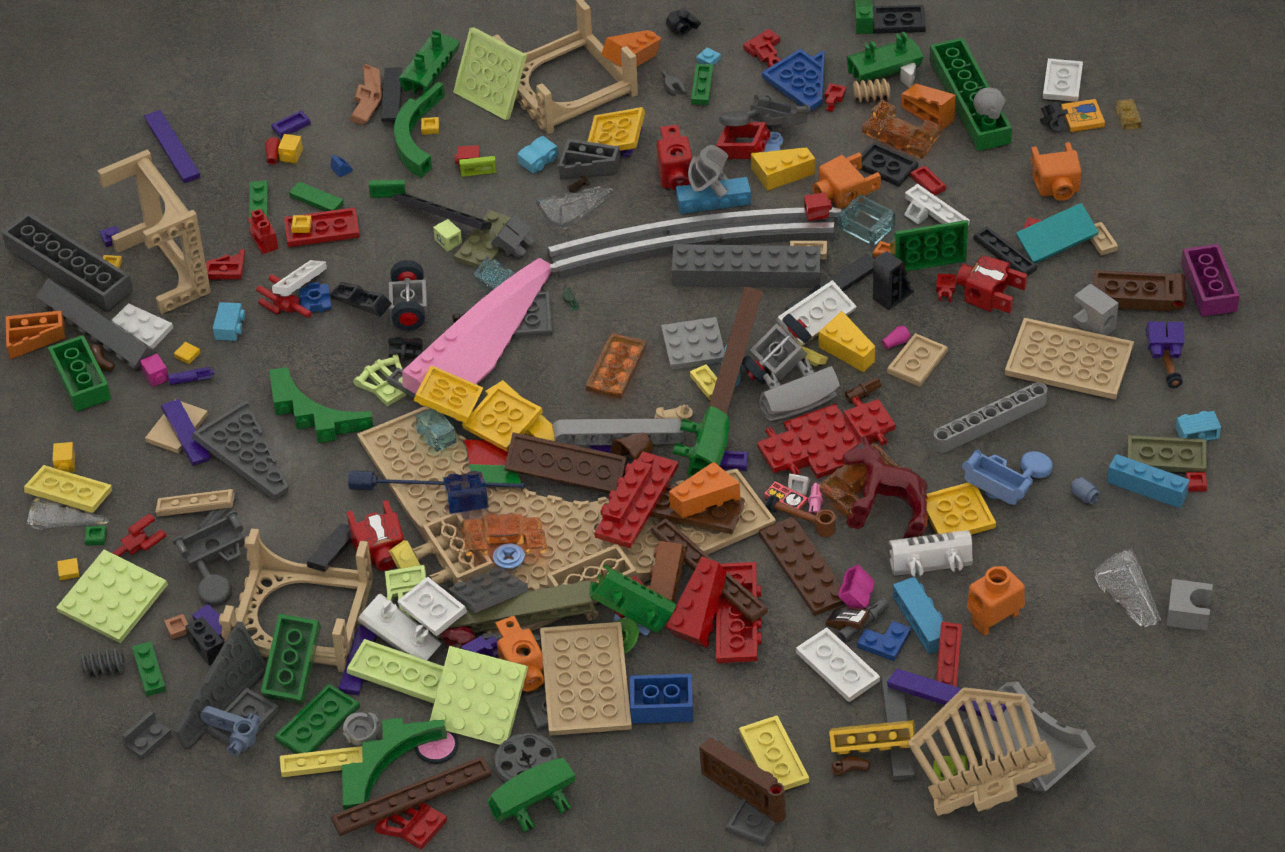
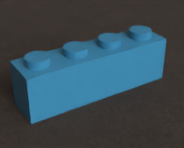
M747 177L720 180L722 185L728 190L721 198L717 196L710 186L697 192L694 191L691 185L677 186L676 200L679 213L687 214L751 205V191Z
M1118 454L1115 455L1109 466L1107 483L1177 508H1181L1188 495L1190 481L1189 479Z
M912 577L893 584V599L927 653L931 654L938 651L940 626L943 617L934 608L933 600L925 594L922 583H918L917 579Z

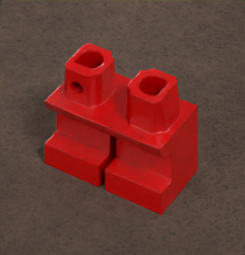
M261 209L252 211L251 217L247 218L252 226L249 228V234L256 243L260 253L265 254L277 250L276 232Z

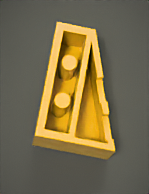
M807 147L751 153V169L765 189L769 191L814 175L815 157Z
M840 311L819 331V348L864 373L875 362V345L843 311Z

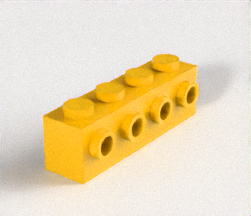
M914 720L831 728L829 731L831 752H837V754H848L850 750L868 752L871 751L870 748L889 750L891 746L910 748L908 741L916 734Z

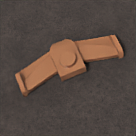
M364 64L362 67L364 85L359 84L357 86L354 101L359 104L349 119L351 122L360 125L368 122L377 106L381 104L383 97L380 69Z

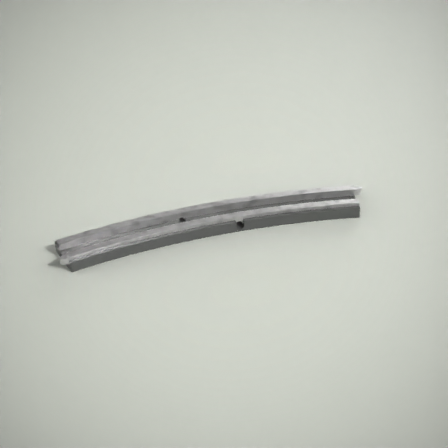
M832 207V210H829V218L807 221L804 208H780L702 215L619 229L547 247L548 257L552 263L550 271L557 272L559 278L562 279L608 266L673 254V244L745 245L771 242L834 240V217L841 216V209Z

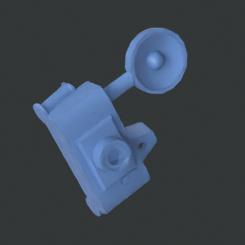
M975 450L969 460L962 464L963 470L966 471L964 478L967 482L984 490L989 498L1001 499L1012 505H1015L1029 490L1033 482L1030 476L1044 478L1049 476L1053 469L1052 460L1047 455L1036 451L1027 452L1022 456L1020 468L1023 470V474L1006 467L1007 460L996 454L987 457L981 454L979 450Z

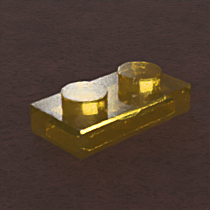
M1134 99L1116 101V109L1123 129L1141 128L1142 122Z

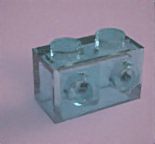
M430 408L416 415V431L424 436L428 446H432L436 452L456 443L455 428L443 414Z

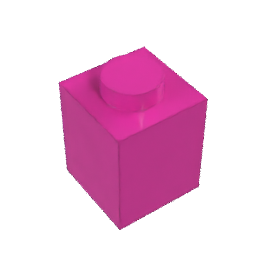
M158 354L140 360L142 372L151 387L169 380L167 367Z

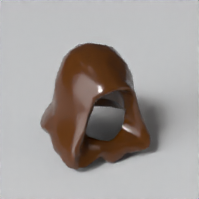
M643 432L612 440V454L621 456L631 454L635 460H638L642 452L652 454L654 448L648 434Z

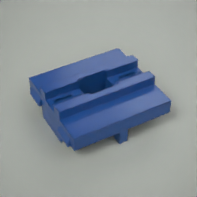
M319 282L299 288L301 306L311 311L312 314L316 311L323 313V310L332 309L328 284L319 285Z

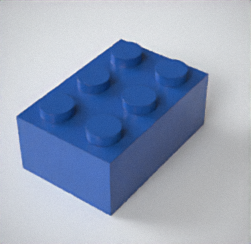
M692 674L630 676L631 724L693 722Z

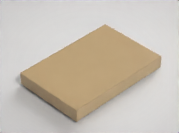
M915 333L889 365L887 373L920 387L948 352V347Z
M181 402L197 430L208 416V411ZM163 414L145 437L146 442L179 454L183 448L165 414Z

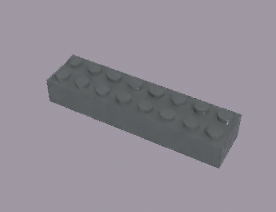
M29 212L2 232L5 247L105 311L111 309L133 291L129 274Z
M673 244L672 286L815 288L820 285L821 246Z

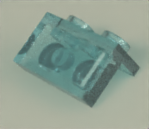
M486 257L473 275L494 290L515 273L508 268L504 270L501 268L503 265L497 260L493 259L491 261Z

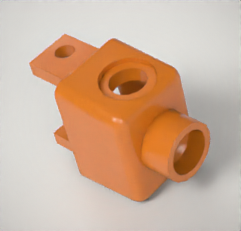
M1070 142L1065 143L1064 152L1039 155L1037 146L1031 147L1032 178L1042 197L1054 196L1056 200L1064 201L1071 198L1074 193L1079 192L1082 171L1078 153L1072 149Z
M859 152L847 158L840 155L819 166V181L813 184L812 189L814 194L825 192L827 200L830 199L837 208L845 209L865 201V195L880 189L881 175L877 172L864 178L858 170L862 169V155Z
M996 566L988 569L985 576L973 582L969 587L967 609L972 613L971 624L983 636L989 634V627H992L1011 615L1015 618L1018 616L1019 609L1025 606V586L1005 566Z
M515 616L495 622L496 628L502 637L497 641L498 659L528 666L523 691L530 692L538 689L545 680L543 653L531 630H522ZM521 648H527V649H528V655H527V656H525V654H524V652L522 651Z

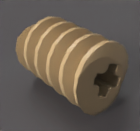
M883 78L880 83L878 79H875L873 84L871 80H868L866 85L865 81L861 80L860 86L857 81H854V101L858 98L859 102L862 103L863 97H865L867 102H869L870 97H872L873 101H876L877 96L883 101L885 95L887 100H890L889 81L886 82L885 78Z

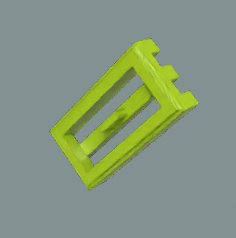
M495 156L459 160L461 177L497 173Z

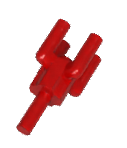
M273 274L268 278L274 284L282 280ZM261 285L257 286L256 291L274 303L272 304L264 298H260L258 304L271 312L279 314L281 310L287 313L296 311L307 318L312 316L311 311L299 305V298L293 294L281 296L280 294L273 293L272 289L270 291Z
M148 513L128 528L129 534L120 539L123 545L112 552V554L120 557L128 551L132 556L141 548L147 551L167 537V535L160 529L150 537H147L143 529L155 521L152 514Z

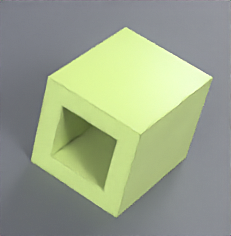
M449 219L433 227L435 241L447 252L462 244L461 230Z

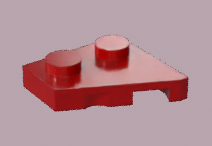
M245 249L239 250V254L231 257L229 254H226L220 258L206 261L208 279H242L246 255Z

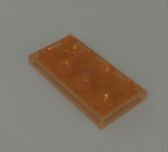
M611 333L586 383V391L622 399L646 348V341Z

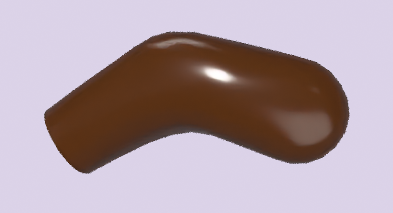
M98 344L92 345L90 349L100 369L113 372L115 364L104 358L102 347Z
M848 756L833 762L831 772L836 776H840L853 770L869 771L870 761L855 756Z

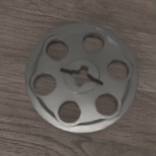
M533 733L517 734L505 740L497 749L495 754L496 772L500 779L506 783L532 767L557 759V752L554 745L543 736ZM528 741L535 743L533 747L524 746ZM507 748H514L516 750L512 754L505 752ZM544 751L551 753L549 757H542L540 754ZM523 754L525 759L529 761V767L528 764L525 761H523ZM506 764L512 766L508 771L502 770L501 767Z

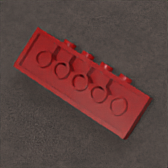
M642 452L638 460L634 459L632 464L628 463L625 468V476L619 477L617 481L616 491L612 490L609 494V503L603 504L600 514L603 519L594 532L595 538L631 549L679 467L678 462Z
M756 562L720 564L727 573L757 599L762 596L761 585H757ZM719 596L716 614L717 663L758 661V645L762 644V634L758 632V629H762V619L759 618L752 623L723 596Z

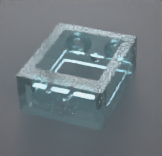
M860 194L844 210L840 211L838 215L839 228L875 246L895 226L896 212ZM862 212L878 221L871 228H868L853 219Z

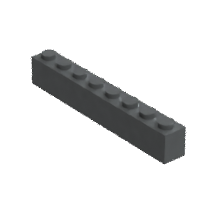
M47 278L36 296L42 300L41 304L46 308L51 309L52 307L54 311L62 310L67 323L72 326H79L78 330L85 335L89 333L91 335L90 339L98 344L102 342L103 348L109 352L115 351L117 358L122 361L128 360L127 364L135 370L138 367L142 369L140 360L157 353L156 350L49 278Z

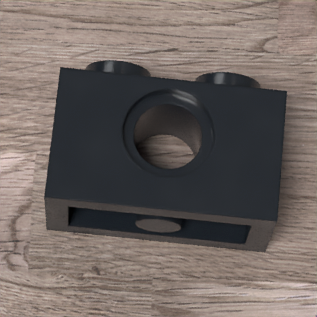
M202 616L185 627L188 641L210 666L218 656L224 642Z

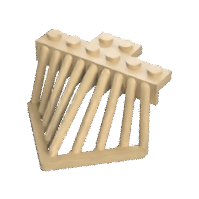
M962 688L908 741L912 752L933 784L928 786V789L934 799V810L938 816L949 814L955 809L969 806L973 802H975L978 812L991 809L994 805L1002 802H1009L1018 796L1016 785L1028 783L1033 778L1048 775L1056 770L1054 757L1046 740L1041 742L1026 694ZM972 701H976L994 750V761L991 759ZM986 702L991 703L1007 748L1006 756L1003 754ZM963 704L982 756L983 765L981 766L978 764L959 715L958 709ZM1001 704H1005L1020 745L1019 751H1016ZM1015 706L1022 707L1033 742L1032 746L1028 745ZM950 717H952L969 761V771H966L945 725V722ZM938 729L957 769L958 775L953 776L932 737ZM924 742L929 747L945 780H939L921 751L920 746Z

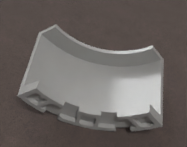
M1018 681L1007 682L997 690L1000 692L1026 694L1041 742L1046 740L1054 757L1056 770L1048 775H1041L1033 778L1028 783H1021L1019 785L1034 791H1047L1096 747L1086 730L1075 729L1069 726L1063 728L1058 725L1057 720L1046 712L1041 714L1033 706L1035 702L1029 697ZM1015 706L1028 745L1032 746L1033 742L1022 707ZM1006 709L1004 716L1016 751H1019L1020 745L1008 710ZM967 716L962 720L971 746L981 756L969 717ZM977 716L991 759L994 761V750L983 718ZM992 720L1003 754L1006 756L1007 748L999 724Z

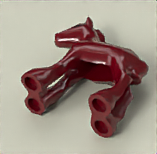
M863 435L861 443H857L855 447L846 452L842 457L843 464H863L866 467L864 497L853 503L852 513L848 515L846 524L854 529L864 527L874 504L876 494L895 496L903 499L911 507L913 518L909 521L903 539L922 536V533H925L927 530L928 519L926 510V499H928L926 481L908 467L899 468L887 465L880 452L870 445L868 439Z

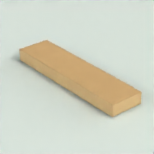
M233 489L158 498L155 512L157 517L232 508L234 491Z

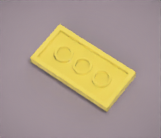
M43 465L24 486V492L93 513L112 492V485Z
M778 716L739 728V734L753 762L757 767L765 772H770L773 777L777 778L778 783L784 786V790L809 783V776Z

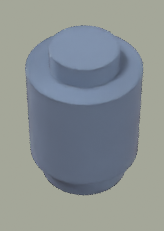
M1083 477L1076 478L1071 484V493L1086 504L1092 505L1100 497L1098 488Z

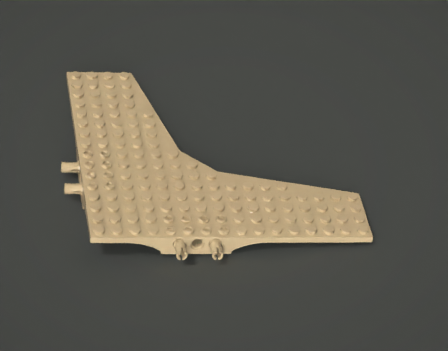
M427 406L357 434L359 442L384 479L474 482L469 467L468 451L463 443V440H466V438L454 432V428L442 422V418ZM738 469L726 471L740 483L739 500L744 501V509L733 535L670 521L707 555L758 533L760 529L776 523L775 518ZM684 480L677 481L676 484L672 486H678L679 484L684 482ZM387 483L426 542L412 549L417 560L433 554L443 570L429 575V578L438 585L449 580L454 585L458 582L468 581L475 575L489 572L490 569L497 567L496 563L493 562L495 549L508 543L516 544L524 551V562L521 563L520 567L516 566L513 570L507 568L506 571L527 583L529 590L527 592L535 591L539 588L556 587L560 584H573L578 581L590 580V582L599 583L597 575L606 576L608 572L603 568V565H608L630 578L636 576L642 583L652 579L650 577V569L655 564L654 549L658 546L660 540L651 533V528L664 519L649 517L631 549L595 538L594 532L603 519L600 514L603 504L609 503V499H606V497L598 498V501L590 503L588 500L568 502L563 501L561 497L551 495L547 497L536 495V492L528 491L526 488L521 490V488ZM505 556V559H508V558H509V559H512V560H513L512 556H511V557ZM597 610L584 613L589 621L592 620L590 615H592L593 619H596L599 615ZM561 618L523 624L520 627L522 630L530 629L532 632ZM498 629L485 632L491 634H500Z

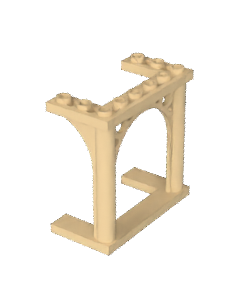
M576 0V32L524 53L527 55L522 76L525 78L520 80L515 100L520 103L523 110L529 113L531 119L538 123L540 129L544 130L548 135L554 133V126L626 94H629L631 97L638 95L636 55L627 46L621 48L622 67L601 55L604 46L592 34L591 9L584 0ZM498 34L492 36L495 39L505 43ZM581 46H584L617 81L615 84L570 102H554L551 92L543 83L536 86L537 94L533 92L529 85L530 76L539 65Z
M148 149L99 169V180L103 188L135 175L144 219L143 223L111 236L114 250L119 253L142 242H145L148 249L158 245L179 275L177 288L156 297L159 312L161 314L211 293L197 214L194 210L188 211L152 163L151 153ZM159 195L165 203L164 215L162 214ZM180 236L183 252L173 238Z
M251 528L250 534L246 536L244 543L245 548L248 550L247 561H250L249 577L245 578L244 592L240 593L239 608L236 607L234 610V606L226 605L224 613L220 614L219 625H222V638L226 642L237 621L243 622L247 631L257 630V633L251 636L262 657L269 658L273 638L261 628L258 622V611L262 602L270 593L280 587L294 583H310L357 589L347 625L345 624V619H336L332 632L334 648L317 646L313 663L337 666L338 672L344 673L357 627L361 624L358 622V618L365 610L373 583L368 542L360 541L356 553L357 570L329 567L326 572L308 568L307 564L295 563L274 554L261 541L259 529ZM268 579L272 582V585L265 587L261 584V581Z

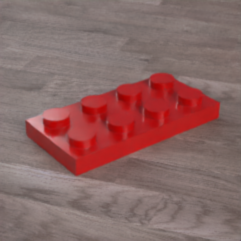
M356 207L303 214L312 218L310 233H292L293 216L284 217L288 247L360 237Z

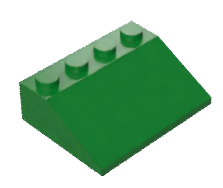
M968 220L896 231L890 244V253L903 262L906 271L966 262Z

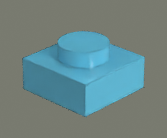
M708 47L696 56L698 63L713 64V66L721 59L720 53Z

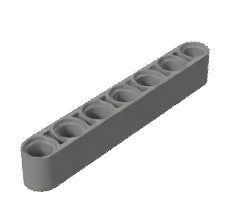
M1034 383L937 428L934 431V450L938 453H946L1044 407L1047 401V386L1043 383Z
M675 418L557 420L552 425L555 441L570 445H612V440L615 438H624L631 434L642 432L648 434L653 445L682 443L685 440V433L683 430H680L682 421Z

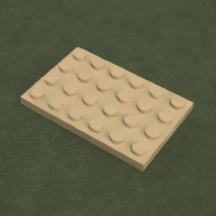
M1024 318L1004 375L1116 400L1134 347V341Z
M621 622L540 628L549 736L631 730L632 724Z

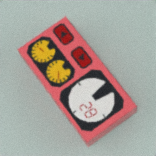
M774 482L764 493V498L767 500L770 495L779 497V502L800 510L808 502V497L777 482Z

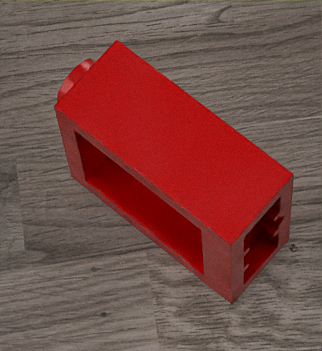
M749 122V124L742 126L725 125L716 147H719L729 155L727 159H751V153L765 151V146L768 140H770L771 133L767 128L766 122ZM736 138H754L752 143H735Z

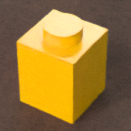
M284 134L278 147L280 161L298 162L303 150L301 136Z
M73 442L54 443V468L66 472H75L76 454Z

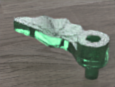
M568 287L564 291L563 299L565 302L570 303L572 310H577L579 308L578 301L575 300L571 287Z

